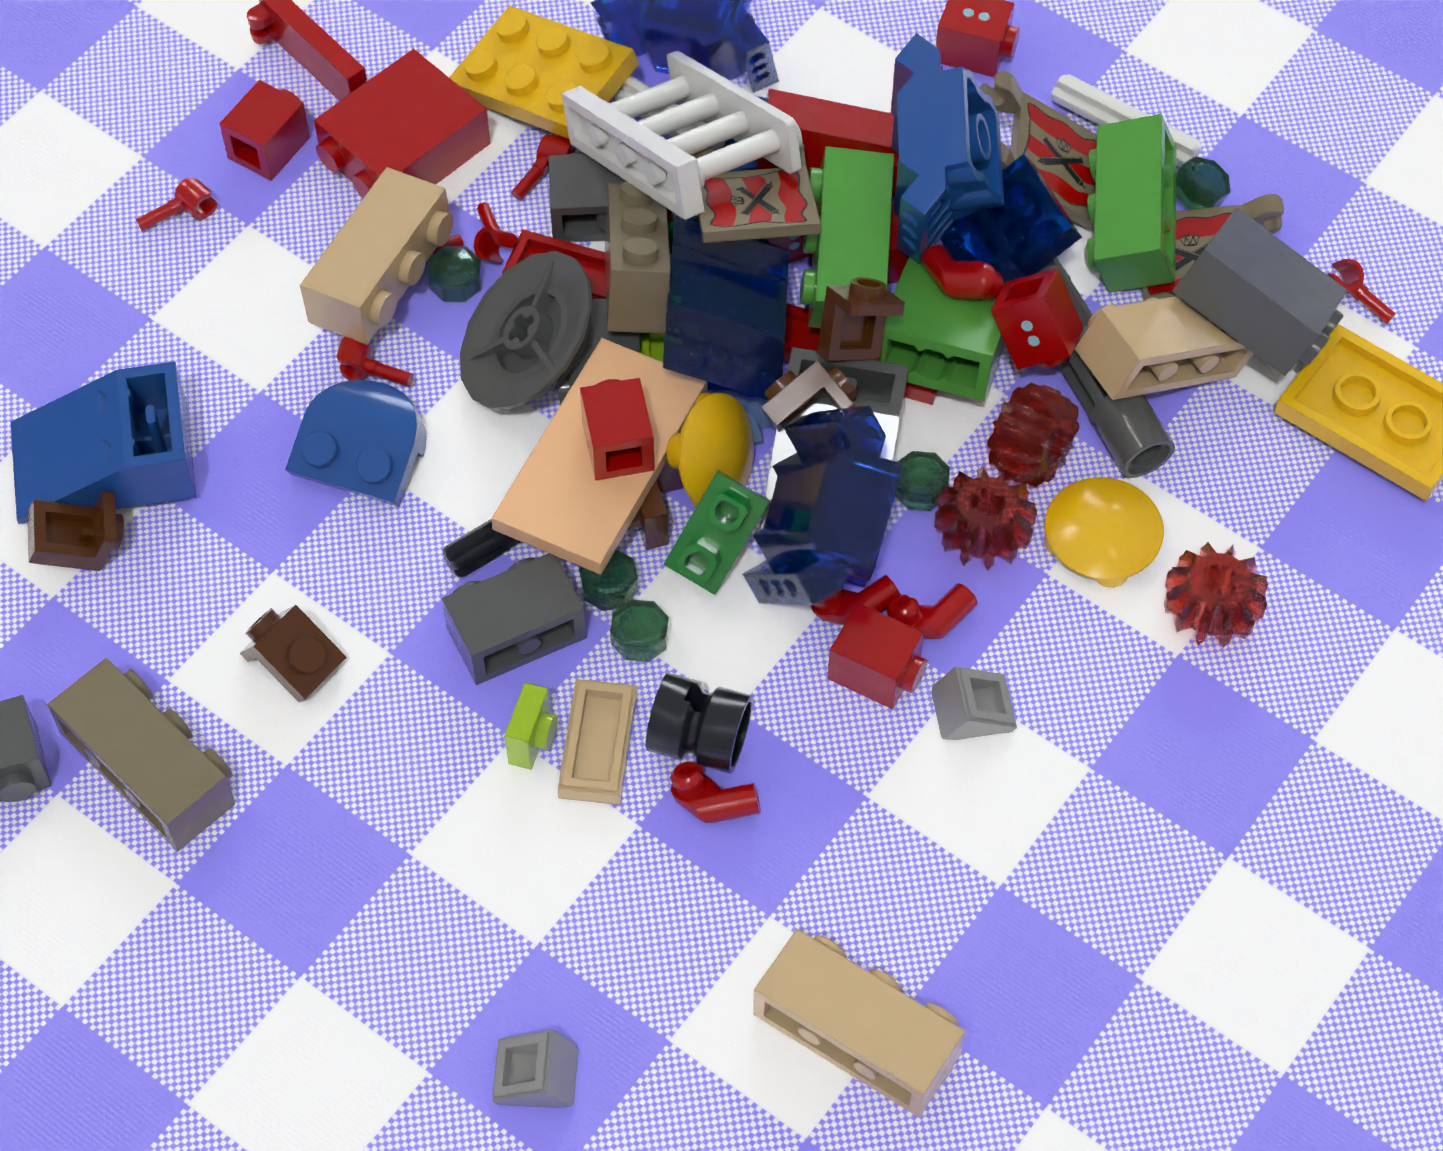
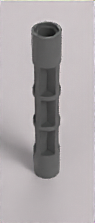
M1003 183L1004 206L979 210L966 217L978 237L983 240L984 247L989 251L1001 272L1026 277L1056 268L1059 269L1084 327L1076 343L1077 346L1088 329V321L1093 314L1071 281L1070 275L1063 268L1036 225L1033 216L1016 189L1007 183ZM1074 348L1071 356L1057 366L1061 369L1079 398L1092 424L1098 428L1101 439L1123 475L1128 478H1137L1147 475L1165 464L1172 456L1175 444L1146 397L1138 395L1112 400Z

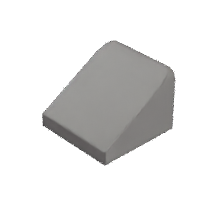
M955 666L933 685L931 693L942 739L960 740L1010 733L1017 729L1005 674Z
M553 1029L498 1039L492 1102L497 1105L549 1108L573 1106L578 1065V1046Z

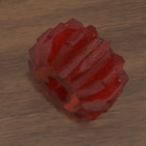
M1030 382L1024 388L1017 387L1012 392L1010 401L1001 404V413L992 422L994 429L992 435L987 440V447L990 448L989 464L996 467L1000 473L1007 475L1008 479L1021 485L1026 483L1033 487H1038L1043 482H1050L1055 477L1057 468L1066 465V456L1071 449L1075 448L1072 443L1074 436L1079 431V423L1076 421L1079 412L1078 406L1073 404L1071 399L1061 395L1060 391L1047 385L1040 386Z
M982 465L977 471L975 479L959 471L957 477L954 478L953 487L944 486L939 494V508L935 512L934 527L936 532L942 534L941 544L944 547V552L960 550L959 558L963 566L974 557L981 558L983 565L988 571L994 565L996 556L1011 564L1017 557L1018 549H1027V546L1032 541L1034 531L1032 525L1035 524L1037 516L1035 503L1028 501L1029 491L1027 490L1026 483L1010 485L1011 477L1008 470L1004 471L997 478L989 477L987 470Z
M1209 542L1201 547L1199 555L1185 550L1183 555L1179 557L1177 567H1172V570L1168 571L1164 584L1167 592L1163 602L1165 613L1176 615L1174 622L1176 632L1188 629L1195 630V639L1198 645L1204 642L1207 636H1214L1222 648L1231 642L1233 634L1246 640L1247 636L1252 633L1255 622H1259V619L1264 617L1268 605L1265 602V594L1268 588L1267 576L1255 574L1257 567L1255 556L1238 560L1235 558L1236 551L1233 544L1224 550V554L1217 553Z

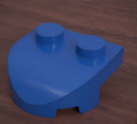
M370 380L341 382L320 392L308 405L285 471L303 479L400 507L417 455L424 457L426 428L415 405L399 389L385 383Z

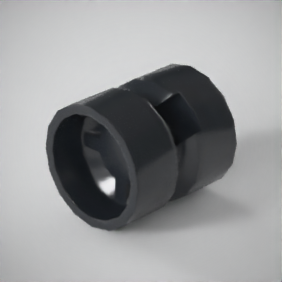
M667 673L660 683L651 709L645 748L649 752L678 760L687 753H692L697 764L700 766L731 774L737 765L745 742L752 712L753 697L750 694L720 686L713 692L706 693L701 681Z

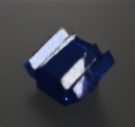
M595 0L590 2L604 39L634 49L636 57L644 55L655 72L669 75L667 54L678 50L729 81L740 76L752 93L779 82L770 43L756 25L754 17L750 14V6L753 0Z
M674 214L670 293H668L663 368L707 381L708 391L711 389L732 390L745 397H760L769 400L764 392L783 376L790 250L770 243L766 238L703 243L699 219L691 217L684 220L677 214Z
M870 405L812 412L784 427L797 453L772 466L777 474L775 489L763 529L753 534L766 560L742 573L758 603L814 605L843 589L845 582L865 588L867 581H870L875 570L903 470V463L880 457L886 434Z

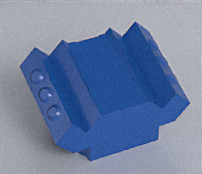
M916 33L895 58L891 115L894 116L891 149L899 154L894 212L899 215L896 248L920 264L924 251L928 247L935 245L954 221L979 210L1004 206L1000 117L991 96L988 93L984 94L977 85L973 73L970 70H965L963 66L943 70L940 50Z

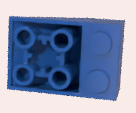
M175 361L115 370L10 422L16 519L18 524L27 523V512L33 500L93 507L100 492L103 490L115 493V510L197 497L187 400Z

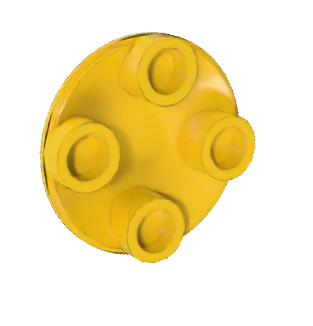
M701 393L695 405L688 413L681 433L673 434L667 443L666 454L668 463L672 468L679 469L683 487L695 508L718 470L729 475L745 487L751 475L754 460L752 426L740 402L726 393Z
M1093 477L1068 485L1051 501L1045 517L1044 545L1047 551L1056 556L1070 570L1082 576L1095 579L1100 585L1109 588L1122 586L1128 577L1138 574L1147 568L1157 557L1164 538L1163 520L1151 498L1136 486L1114 478Z

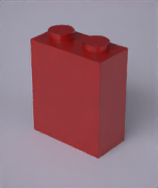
M414 48L314 119L318 140L316 152L319 159L331 172L337 173L340 171L348 178L362 199L386 167L437 184L491 144L487 108Z

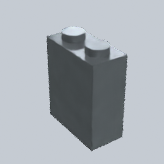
M1237 207L1172 292L1283 376H1286L1298 360H1301L1308 366L1330 338L1328 336L1344 316L1336 308L1348 290Z

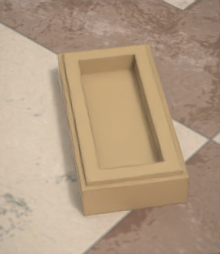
M582 679L575 680L557 788L559 799L621 805L637 701V685Z

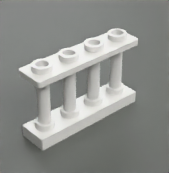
M678 50L667 54L670 80L610 104L582 86L561 93L570 144L684 220L705 212L701 188L705 185V180L762 157L790 174L802 169L799 150L802 146V134L793 117ZM674 102L678 105L640 121L633 119ZM702 120L707 123L667 140L662 137ZM729 139L737 141L734 144L697 159L692 156V154Z

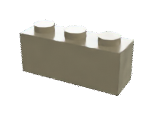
M628 181L623 184L608 183L605 232L607 331L666 334L671 273L667 208Z
M106 657L47 705L60 734L178 852L236 804L228 782L233 777L232 771L213 749L208 748L202 753L190 741L193 737L191 730L174 710L168 708L162 713L150 701L153 699V694L139 675L131 669L123 674Z

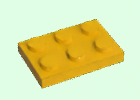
M509 5L449 78L484 107L569 139L561 93L582 86L609 103L638 67L639 61L632 48Z
M1338 324L1328 336L1330 338L1319 354L1308 366L1305 365L1278 399L1274 413L1427 501L1443 480V383Z

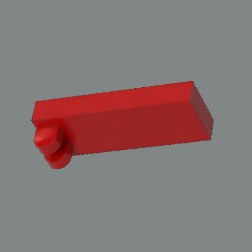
M259 0L257 5L248 10L247 21L250 26L252 41L257 44H265L274 39L337 100H342L367 82L365 68L292 0Z

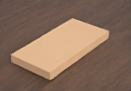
M601 338L491 518L492 529L601 575L668 461L666 449L670 437L675 433H681L683 423L695 405L698 396L701 393L708 392V380ZM640 377L654 437L655 471L595 481L582 422L580 387L596 385L608 379L627 380Z

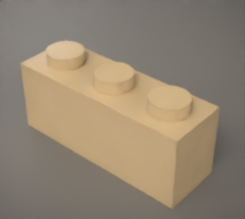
M386 167L299 285L308 323L368 345L381 326H386L391 321L397 303L408 287L414 286L420 280L425 263L437 246H443L450 237L453 228V216L449 212L446 188Z
M1179 296L1161 299L1150 298L1142 302L1104 306L1091 316L1088 321V329L1075 347L1076 352L1112 400L1236 378L1253 355V352Z
M796 929L754 988L753 1015L918 1118L921 1117L961 1056L966 1032L959 1027L955 1017L944 1008L932 1003H926L925 1006L902 993L901 986L888 974L877 969H870L869 972L848 960L844 950L832 940L821 935H816L812 938L799 929Z

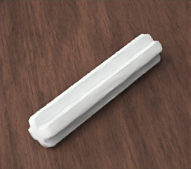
M1070 74L1060 76L1051 94L1053 102L1098 125L1150 116ZM1167 124L1177 147L1176 165L1181 168L1192 167L1198 159L1202 143Z

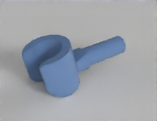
M718 381L715 384L714 392L731 395L745 409L752 426L754 443H759L763 440L760 429L772 428L776 431V428L763 414L761 408L769 401L768 398L760 397L750 400L747 397H743L724 381Z

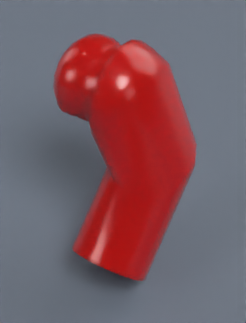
M937 244L928 247L921 257V263L943 293L954 300L982 299L990 301L999 295L1003 287V278L998 271L994 270L992 265L982 261H955L943 245Z
M883 575L858 593L841 588L832 578L819 579L809 589L810 608L813 613L823 621L840 625L845 624L857 602L883 613L887 610L891 600L901 595L894 582L887 575Z
M957 583L934 606L919 605L917 599L909 598L908 595H899L888 604L887 615L924 632L923 639L939 640L956 627L977 606L978 601L970 589L963 584Z
M690 761L680 763L671 772V793L675 801L701 822L716 823L761 813L755 783L722 789L703 773V768L699 764Z

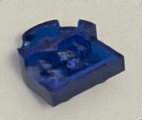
M1022 154L1002 170L1004 206L979 210L954 221L941 237L943 246L955 261H982L989 263L994 267V270L1001 274L1003 283L1036 274L1082 238L1034 163L1025 154Z

